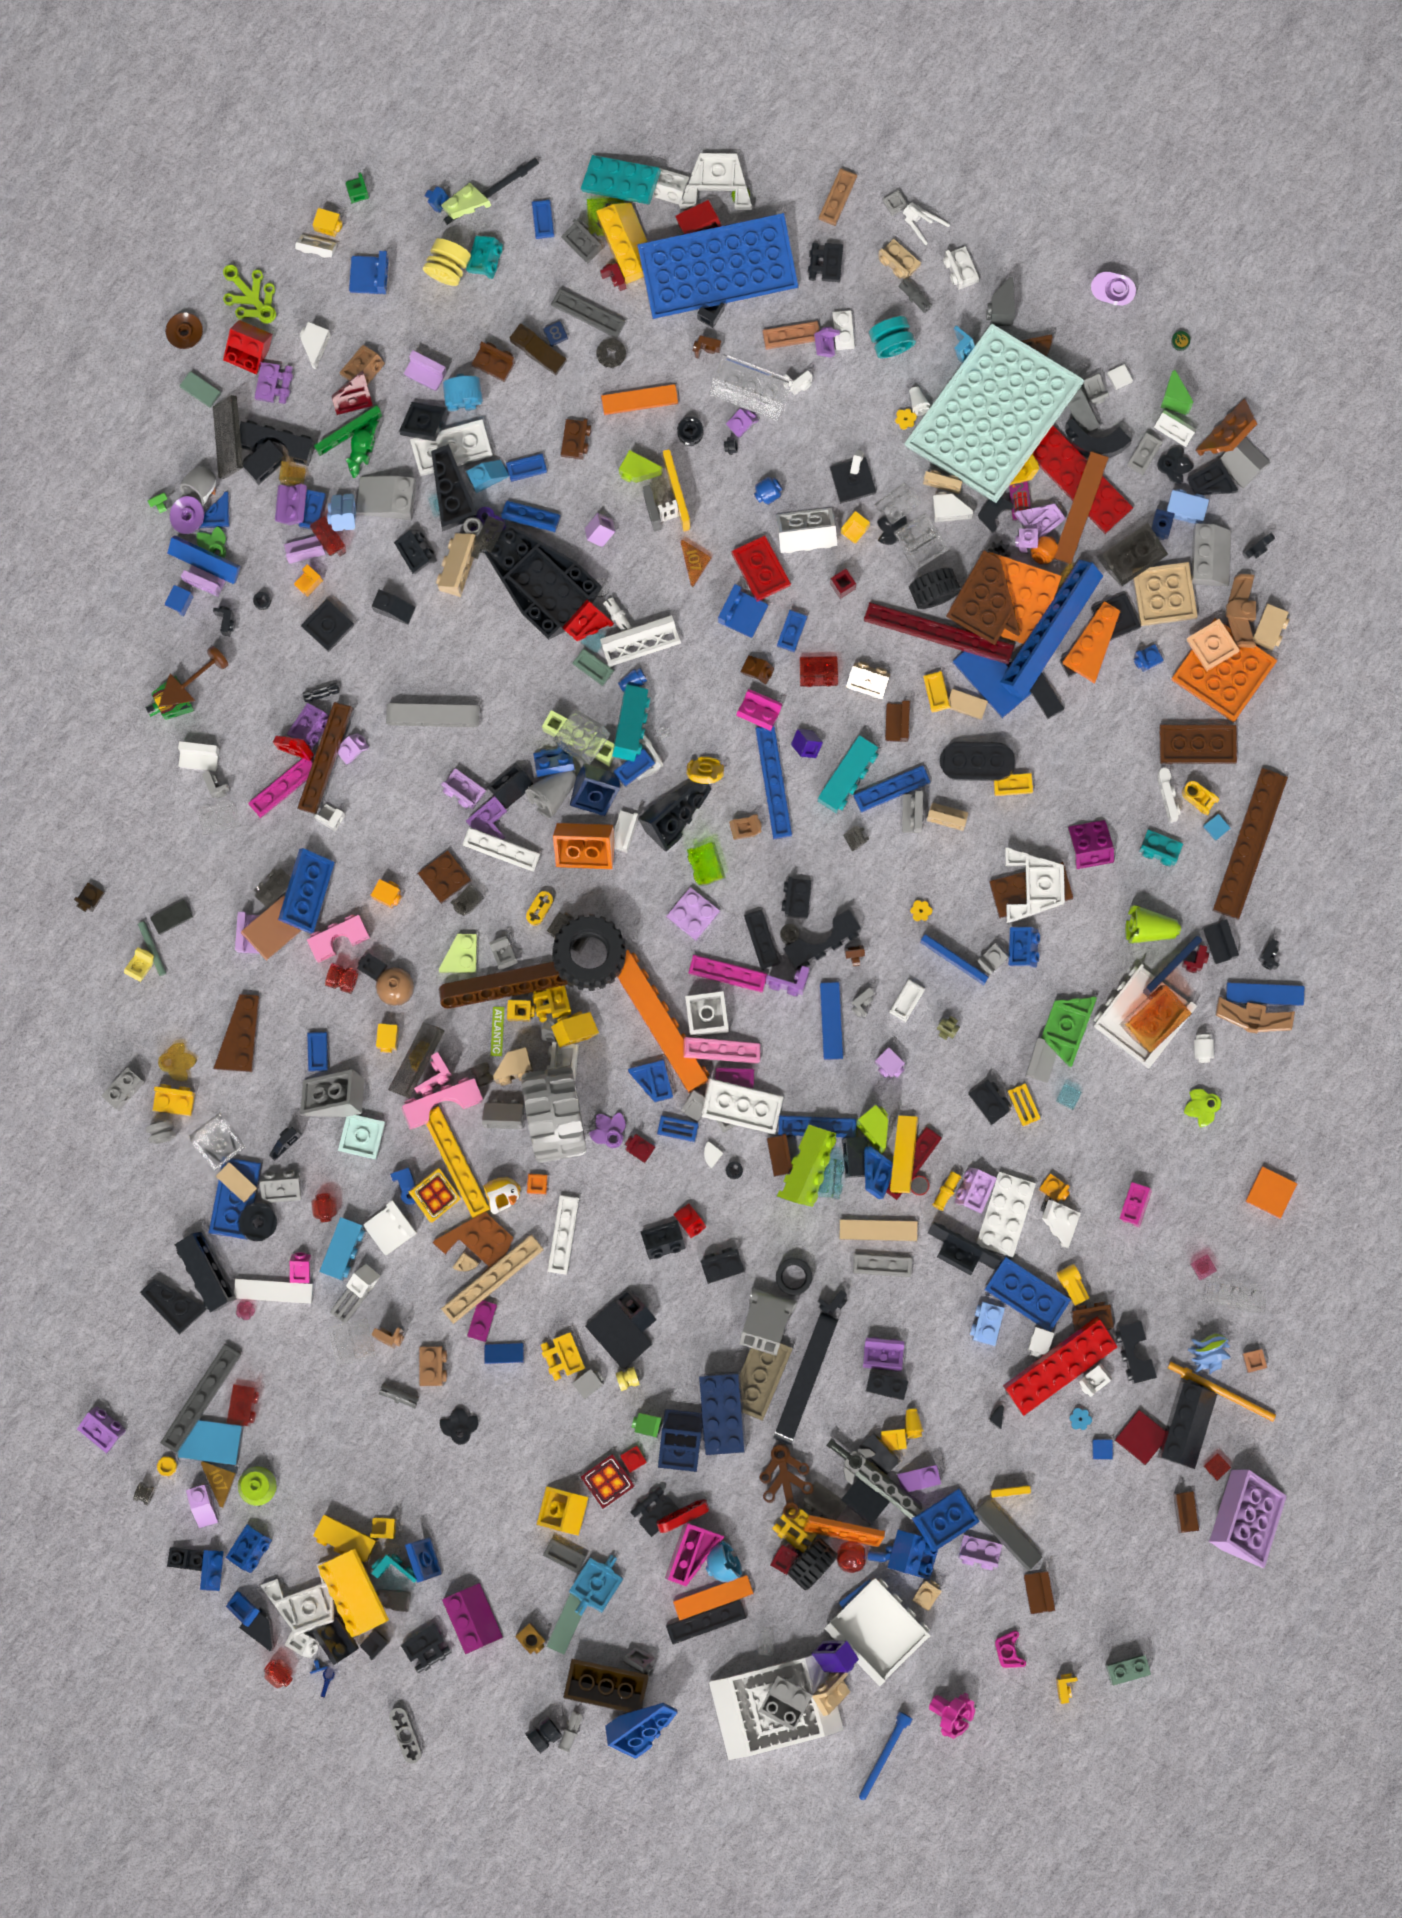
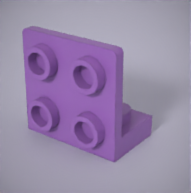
M802 966L801 971L797 970L794 983L767 975L766 984L772 990H787V994L798 997V994L803 995L809 976V968Z

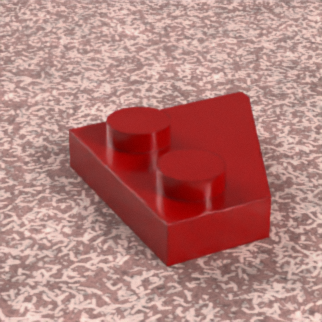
M275 736L273 740L274 745L280 751L311 761L314 756L310 746L302 739Z

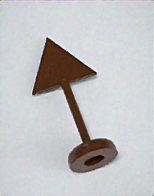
M211 645L207 649V654L211 660L183 684H180L170 673L158 708L195 701L184 688L213 664L220 669L228 667L229 664L223 654Z

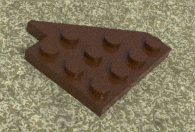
M984 550L946 617L994 645L998 642L1004 629L1017 636H1020V630L1002 562L999 558Z

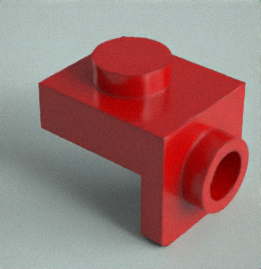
M689 1203L673 1214L690 1238L700 1234L706 1228L702 1219Z

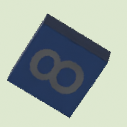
M560 321L543 328L551 347L568 339Z

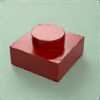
M638 1446L620 1455L630 1473L647 1463Z

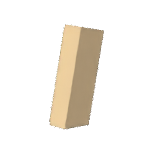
M952 689L949 696L951 708L948 709L982 720L988 701Z
M228 1163L216 1176L244 1203L258 1189L231 1163Z

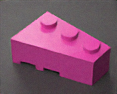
M685 1523L665 1579L687 1586L707 1559V1555L712 1551L711 1549L718 1545L724 1536Z

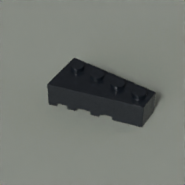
M449 444L431 451L442 532L463 524L470 517L477 518L476 510Z

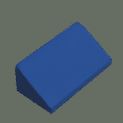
M524 1343L485 1345L484 1364L524 1363Z

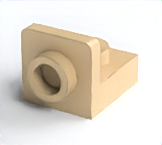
M931 1579L929 1582L924 1580L912 1601L929 1611L942 1592L938 1589L940 1585Z

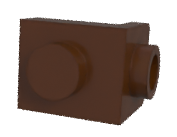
M748 655L740 672L743 675L758 679L763 684H767L772 677L774 667L766 660Z

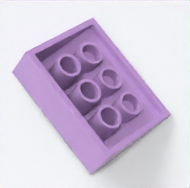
M1249 1469L1231 1470L1209 1542L1222 1551L1265 1568L1287 1496Z

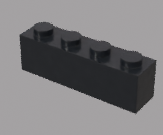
M201 1231L192 1233L174 1244L178 1256L186 1266L187 1273L195 1283V1289L202 1296L204 1306L210 1313L218 1311L237 1300Z

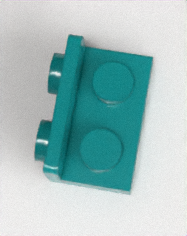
M476 236L466 271L472 274H483L489 279H493L497 271L500 255L502 254L503 244L495 237Z
M1147 830L1139 852L1143 853L1142 856L1145 858L1160 860V863L1165 866H1175L1183 843Z

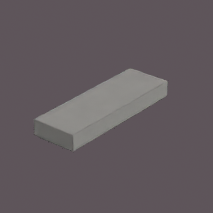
M854 1254V1274L911 1277L912 1257Z

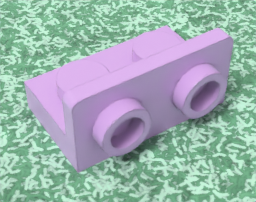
M193 565L189 571L184 570L181 575L185 583L219 597L226 582Z
M970 1167L964 1174L961 1188L956 1193L955 1203L982 1214L997 1178L979 1169Z
M963 1535L958 1558L962 1559L963 1564L973 1566L974 1562L982 1564L981 1568L993 1570V1567L998 1568L1002 1544Z

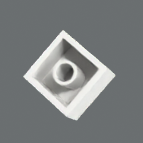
M724 991L685 996L690 1037L729 1032Z

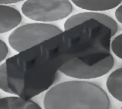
M250 420L240 422L235 439V444L238 448L255 452L262 442L266 443L270 440L286 447L291 462L309 466L315 445L310 436L303 434L301 436L293 435L294 433L288 430L278 431L269 425L262 427Z
M849 909L833 918L832 934L823 943L809 944L798 939L783 948V952L794 970H801L802 966H810V961L815 958L817 961L827 955L825 952L830 949L835 951L843 946L842 942L849 939V941H852L859 936L861 927Z

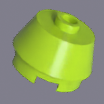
M255 1466L248 1468L241 1474L238 1480V1493L246 1503L253 1506L264 1505L275 1495L276 1479L268 1469Z

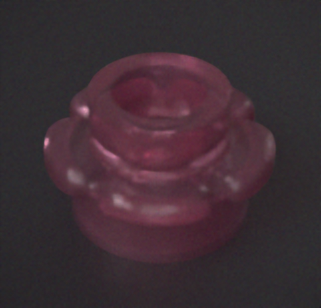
M240 1302L237 1305L236 1315L238 1318L249 1320L255 1314V1308L251 1302Z

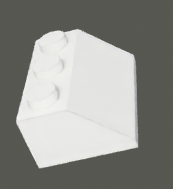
M832 508L775 514L781 553H792L799 550L810 551L815 548L837 546L836 526Z

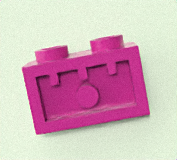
M748 689L736 716L771 731L780 714L782 703Z

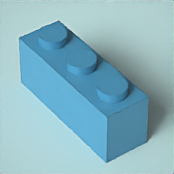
M340 1217L319 1272L342 1281L344 1278H348L351 1267H349L351 1259L355 1260L358 1253L356 1246L358 1241L361 1242L365 1235L364 1226Z

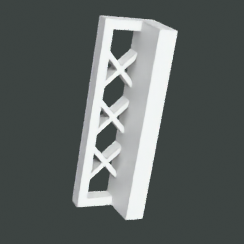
M672 615L600 639L609 667L681 643ZM673 632L675 639L670 641L663 639L666 634ZM648 640L657 641L654 646L649 647L645 645ZM635 645L639 647L636 652L631 653L627 651L630 646ZM614 651L621 653L618 658L612 660L608 654Z

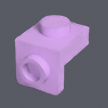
M1019 529V536H1016V547H1019L1020 553H1028V548L1038 547V529Z
M357 733L348 736L340 744L337 754L347 765L362 751L367 750L369 746L365 738Z

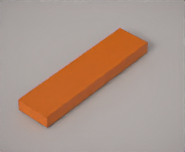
M675 384L601 395L604 415L678 404Z
M809 1515L803 1530L879 1547L885 1537V1531L812 1515Z
M746 1575L673 1601L680 1621L754 1593Z

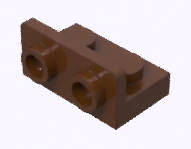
M481 341L479 344L480 349L472 362V366L505 382L515 365L513 354L506 350L502 352L496 349L497 347L490 342L484 343Z
M584 418V421L566 419L561 457L583 460L584 454H588L589 443H586V438L591 434V425H588V419Z
M1106 1302L1094 1303L1093 1308H1087L1086 1305L1077 1306L1075 1311L1071 1312L1074 1332L1096 1317L1101 1320L1106 1330L1114 1328L1111 1304L1106 1305Z

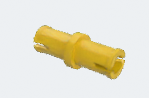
M950 1172L945 1184L939 1188L940 1192L932 1206L940 1211L944 1210L949 1198L953 1197V1191L959 1180L962 1178L960 1175Z

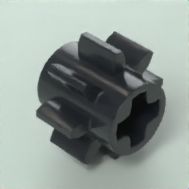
M1002 540L998 544L992 542L993 549L989 548L987 551L988 553L997 554V551L1001 550V556H1011V552L1007 551L1010 545L1005 546L1002 544Z

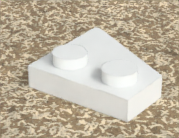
M1048 1200L1042 1219L1046 1225H1049L1053 1235L1059 1238L1061 1241L1060 1245L1069 1248L1081 1213L1055 1201Z

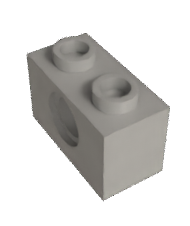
M127 1067L101 1096L115 1109L120 1111L145 1082Z

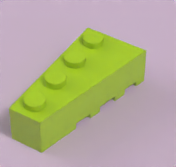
M808 1125L799 1145V1150L801 1151L793 1158L791 1162L793 1169L790 1175L786 1174L783 1180L786 1183L783 1191H778L777 1197L801 1205L814 1206L818 1199L819 1187L824 1180L825 1168L830 1162L831 1150L836 1143L835 1137L837 1133Z

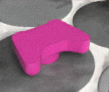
M1016 1630L995 1640L999 1662L1003 1668L1026 1666V1661L1016 1654L1014 1643L1019 1637V1632Z

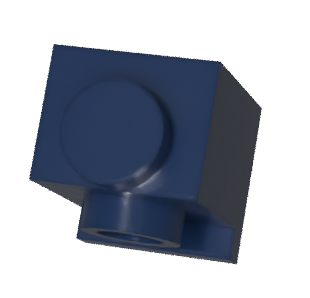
M1156 509L1149 535L1153 536L1156 540H1168L1175 513ZM1159 523H1163V524H1165L1166 526H1165V527H1160V526H1159Z

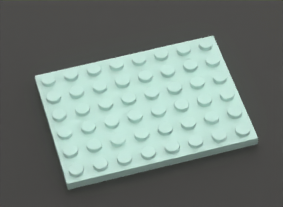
M991 324L904 444L907 448L950 475L958 477L960 481L997 503L1084 383V380Z

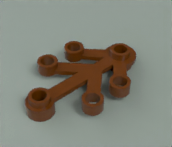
M778 1444L771 1450L772 1461L759 1476L763 1484H769L772 1481V1473L779 1465L780 1473L769 1490L764 1492L763 1499L767 1503H773L776 1499L775 1494L783 1485L786 1500L783 1513L788 1519H796L800 1514V1509L794 1503L791 1483L801 1488L802 1492L806 1495L812 1494L814 1487L810 1482H805L789 1472L787 1463L795 1467L802 1476L809 1474L810 1467L806 1463H801L790 1456V1450L787 1446ZM780 1451L784 1452V1456L782 1458L778 1457V1453ZM802 1466L807 1467L806 1472L800 1471ZM766 1474L769 1475V1479L763 1481L762 1477ZM806 1485L811 1486V1489L808 1492L804 1491V1487ZM767 1494L773 1495L771 1500L766 1499ZM794 1508L795 1514L790 1515L789 1510Z

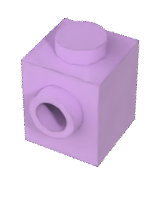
M889 1047L875 1060V1064L879 1067V1073L885 1078L887 1076L890 1079L894 1076L898 1078L905 1071L903 1069L905 1063Z

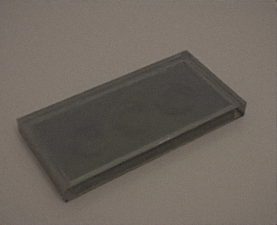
M230 395L213 406L219 479H225L243 469L237 396Z
M425 1022L422 1023L388 1089L390 1092L408 1099L411 1097L445 1030Z

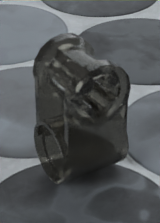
M387 1589L376 1591L377 1596L384 1593V1597H387V1600L383 1601V1608L409 1612L411 1592Z

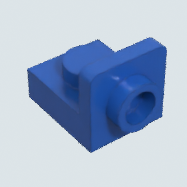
M1155 644L1142 651H1137L1133 659L1138 669L1141 668L1142 672L1164 661Z

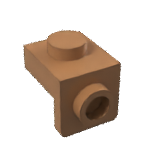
M757 814L729 822L734 840L751 838L762 832L761 821L758 819Z

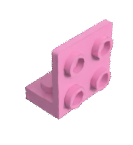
M438 1052L431 1055L433 1061L430 1062L438 1074L414 1088L419 1095L433 1091L432 1087L437 1084L442 1086L450 1081L449 1077L452 1074Z

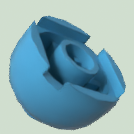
M725 1541L714 1546L709 1555H707L706 1571L709 1576H713L721 1582H730L741 1577L742 1567L738 1557H733L731 1554L733 1548Z

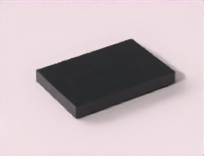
M615 1301L610 1303L585 1325L623 1370L653 1345Z

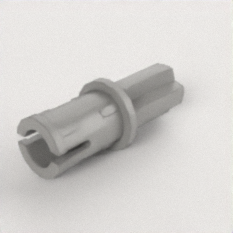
M572 1712L567 1727L563 1729L565 1732L558 1746L559 1749L570 1752L574 1738L578 1736L577 1731L583 1718L582 1714Z

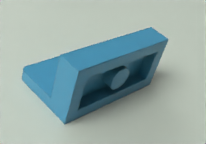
M956 325L954 331L960 342L954 349L958 360L963 363L975 345L973 339Z

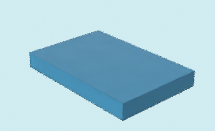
M199 1420L179 1450L178 1457L237 1465L242 1426Z

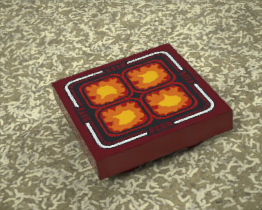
M613 1454L581 1476V1479L602 1509L635 1487Z

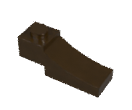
M521 323L509 337L512 344L554 375H557L567 362L565 357L556 352L541 340L536 333Z

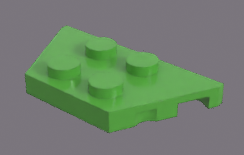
M1096 997L1054 1001L1041 1038L1045 1040L1068 1067L1073 1065L1094 1008Z

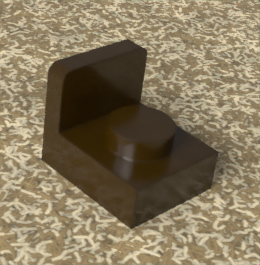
M88 882L78 898H74V901L78 903L76 907L84 912L87 910L93 912L105 893Z

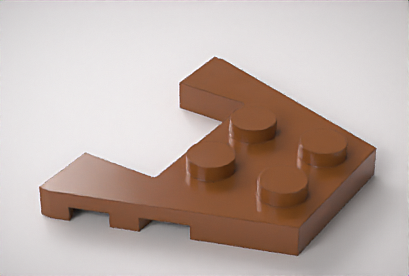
M484 1212L439 1237L432 1243L446 1255L460 1240L488 1265V1268L481 1274L483 1275L507 1255L514 1238Z

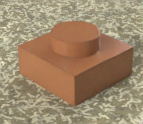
M1262 1349L1242 1354L1247 1373L1267 1368Z

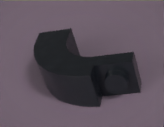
M1072 418L1065 425L1067 436L1075 439L1072 445L1086 457H1089L1090 452H1094L1111 458L1122 453L1132 442L1131 438L1120 426L1106 437L1094 438L1086 434Z

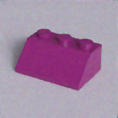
M480 1583L442 1599L465 1655L503 1638Z

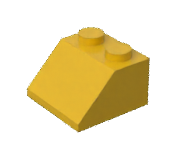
M546 1486L536 1525L579 1536L588 1497Z

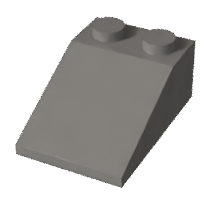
M402 476L360 477L356 514L412 520L416 491L415 478Z
M352 1069L303 1080L300 1115L348 1117L362 1114L365 1079Z

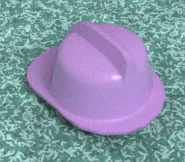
M1112 272L1099 273L1091 283L1092 293L1097 299L1115 305L1123 306L1129 304L1136 294L1135 284L1130 278Z

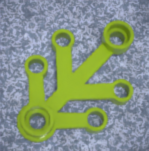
M234 265L225 266L223 269L225 279L233 281L245 295L235 296L227 293L223 297L225 305L232 306L234 303L254 305L258 310H247L243 307L236 308V317L240 320L246 317H255L265 324L273 322L276 318V311L272 307V296L275 294L274 285L271 283L264 285L265 300L263 305L259 300L260 283L264 278L260 270L252 272L253 285L251 291L239 278V272ZM230 272L235 273L233 277H229L228 274ZM256 274L261 275L258 279L254 278ZM268 287L273 288L271 292H267L266 289ZM231 297L232 301L226 302V299ZM244 311V314L239 316L238 312ZM265 313H270L269 317H264Z

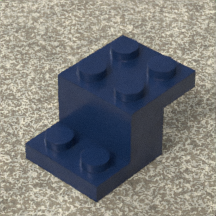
M665 1409L658 1468L697 1472L703 1425L702 1413Z

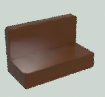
M902 701V704L888 703L886 705L885 741L908 742L910 701Z
M786 1134L767 1138L774 1177L790 1174L792 1164Z
M1194 1491L1173 1494L1178 1532L1199 1531Z
M1048 1571L1024 1575L1030 1613L1037 1614L1055 1611Z

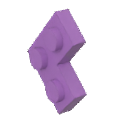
M494 796L468 818L466 823L472 829L504 840L505 837L494 823L506 814L507 810Z

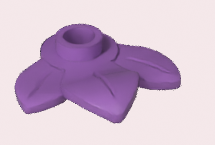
M617 1113L612 1120L606 1115L597 1114L595 1121L597 1129L589 1132L591 1139L597 1144H606L610 1148L619 1147L623 1142L622 1132L626 1127L622 1114ZM612 1135L617 1137L616 1142L610 1141Z

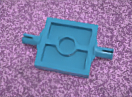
M610 1555L605 1564L598 1563L590 1558L572 1585L569 1593L581 1601L575 1610L577 1614L579 1612V1615L582 1616L587 1606L593 1607L602 1613L623 1581V1578L615 1574L611 1569L617 1560L616 1557L612 1560L613 1555Z

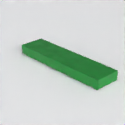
M376 405L315 444L314 447L318 455L322 456L352 437L357 431L369 426L374 420L380 419L382 413L379 407Z

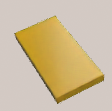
M669 449L664 450V466L674 500L678 504L682 529L685 532L690 530V518Z

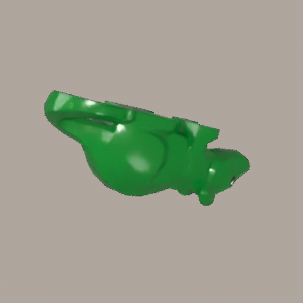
M374 420L366 429L357 431L351 439L352 451L350 458H346V462L353 478L358 476L362 462L366 465L369 464L370 456L367 454L373 451L376 438L374 435L379 425L377 420Z

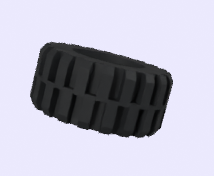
M584 914L578 915V919L574 920V918L568 920V924H563L560 927L559 933H556L552 949L554 968L556 972H559V977L562 980H566L569 986L573 987L575 985L578 987V990L582 991L584 988H589V991H595V988L603 989L606 987V984H612L615 978L619 977L625 963L626 943L625 939L622 938V932L620 929L615 928V924L612 921L607 922L603 916L596 918L595 914H589V917H584ZM584 937L599 939L607 948V958L602 965L596 968L581 967L571 957L573 944Z

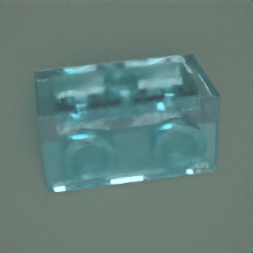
M830 1158V1162L823 1174V1183L818 1190V1197L840 1199V1194L842 1193L841 1177L844 1173L842 1160Z

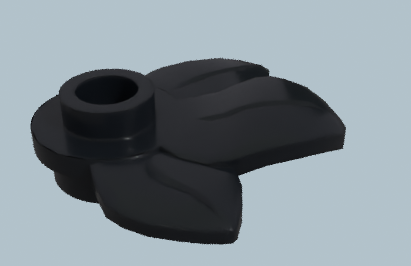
M1182 447L1169 449L1167 454L1161 456L1157 462L1158 470L1161 473L1167 474L1169 480L1174 483H1183V474L1190 472L1194 468L1191 460L1183 457L1184 449Z
M895 511L892 517H882L877 521L879 528L883 531L878 539V542L881 544L893 545L898 540L906 541L912 534L911 526L907 523V517L900 511ZM901 529H905L903 533H899Z
M457 1406L452 1411L450 1419H440L439 1424L444 1435L451 1437L455 1444L463 1445L469 1441L471 1433L477 1430L479 1421L476 1415L468 1417L465 1410ZM459 1432H464L462 1437H457Z

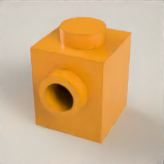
M379 879L370 895L372 899L393 909L394 905L398 906L402 899L401 891L398 889L399 885L390 880L387 883Z

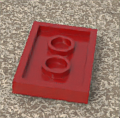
M766 536L731 551V555L757 602L791 586Z

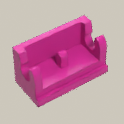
M1131 1182L1119 1219L1140 1228L1152 1190Z

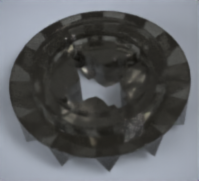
M606 339L597 347L596 356L599 363L605 368L613 369L621 366L625 360L626 349L620 341ZM607 349L611 352L616 351L614 353L615 359L611 356L606 358L608 356Z

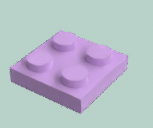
M690 887L666 918L697 941L720 913V910Z

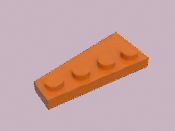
M1104 601L1063 661V664L1095 684L1120 610Z

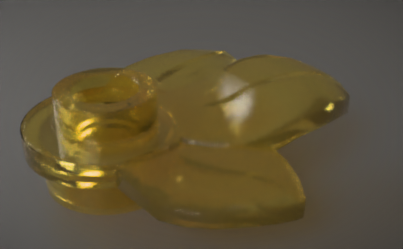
M184 1043L173 1044L168 1052L162 1054L158 1060L159 1068L164 1072H168L170 1077L176 1081L188 1080L186 1070L192 1068L197 1062L193 1055L184 1053ZM168 1059L171 1060L170 1066L165 1065V1061Z

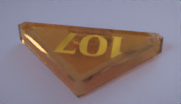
M681 540L690 585L694 587L712 557Z

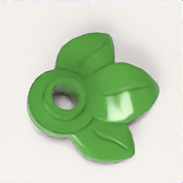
M216 527L211 535L202 532L197 533L196 539L199 547L212 553L220 550L218 556L225 558L226 549L224 544L226 537L219 527Z

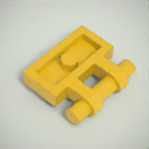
M565 985L546 989L543 992H533L532 999L533 1003L536 1004L535 1012L540 1022H545L547 1020L546 1015L552 1013L553 1019L571 1015ZM549 1000V1004H543L544 1001Z
M571 1332L553 1339L554 1348L550 1349L548 1342L540 1345L543 1351L541 1354L543 1358H546L549 1374H552L554 1381L562 1379L559 1371L563 1369L567 1376L585 1369ZM558 1353L561 1364L556 1365L553 1354Z
M790 1509L789 1514H795V1509ZM801 1509L796 1519H788L783 1513L780 1518L786 1522L784 1527L776 1523L772 1530L778 1533L777 1536L779 1538H784L792 1544L791 1546L802 1553L807 1549V1546L802 1543L804 1538L812 1542L817 1536L815 1533L803 1531L804 1524L809 1515ZM790 1527L800 1533L797 1538L788 1532Z

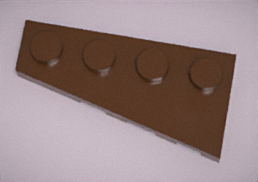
M239 994L213 1068L214 1070L253 1071L259 996Z

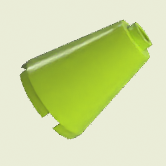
M1132 905L1128 911V914L1131 915L1130 921L1126 920L1125 935L1126 940H1129L1128 943L1175 939L1180 934L1181 925L1178 924L1176 919L1138 905Z

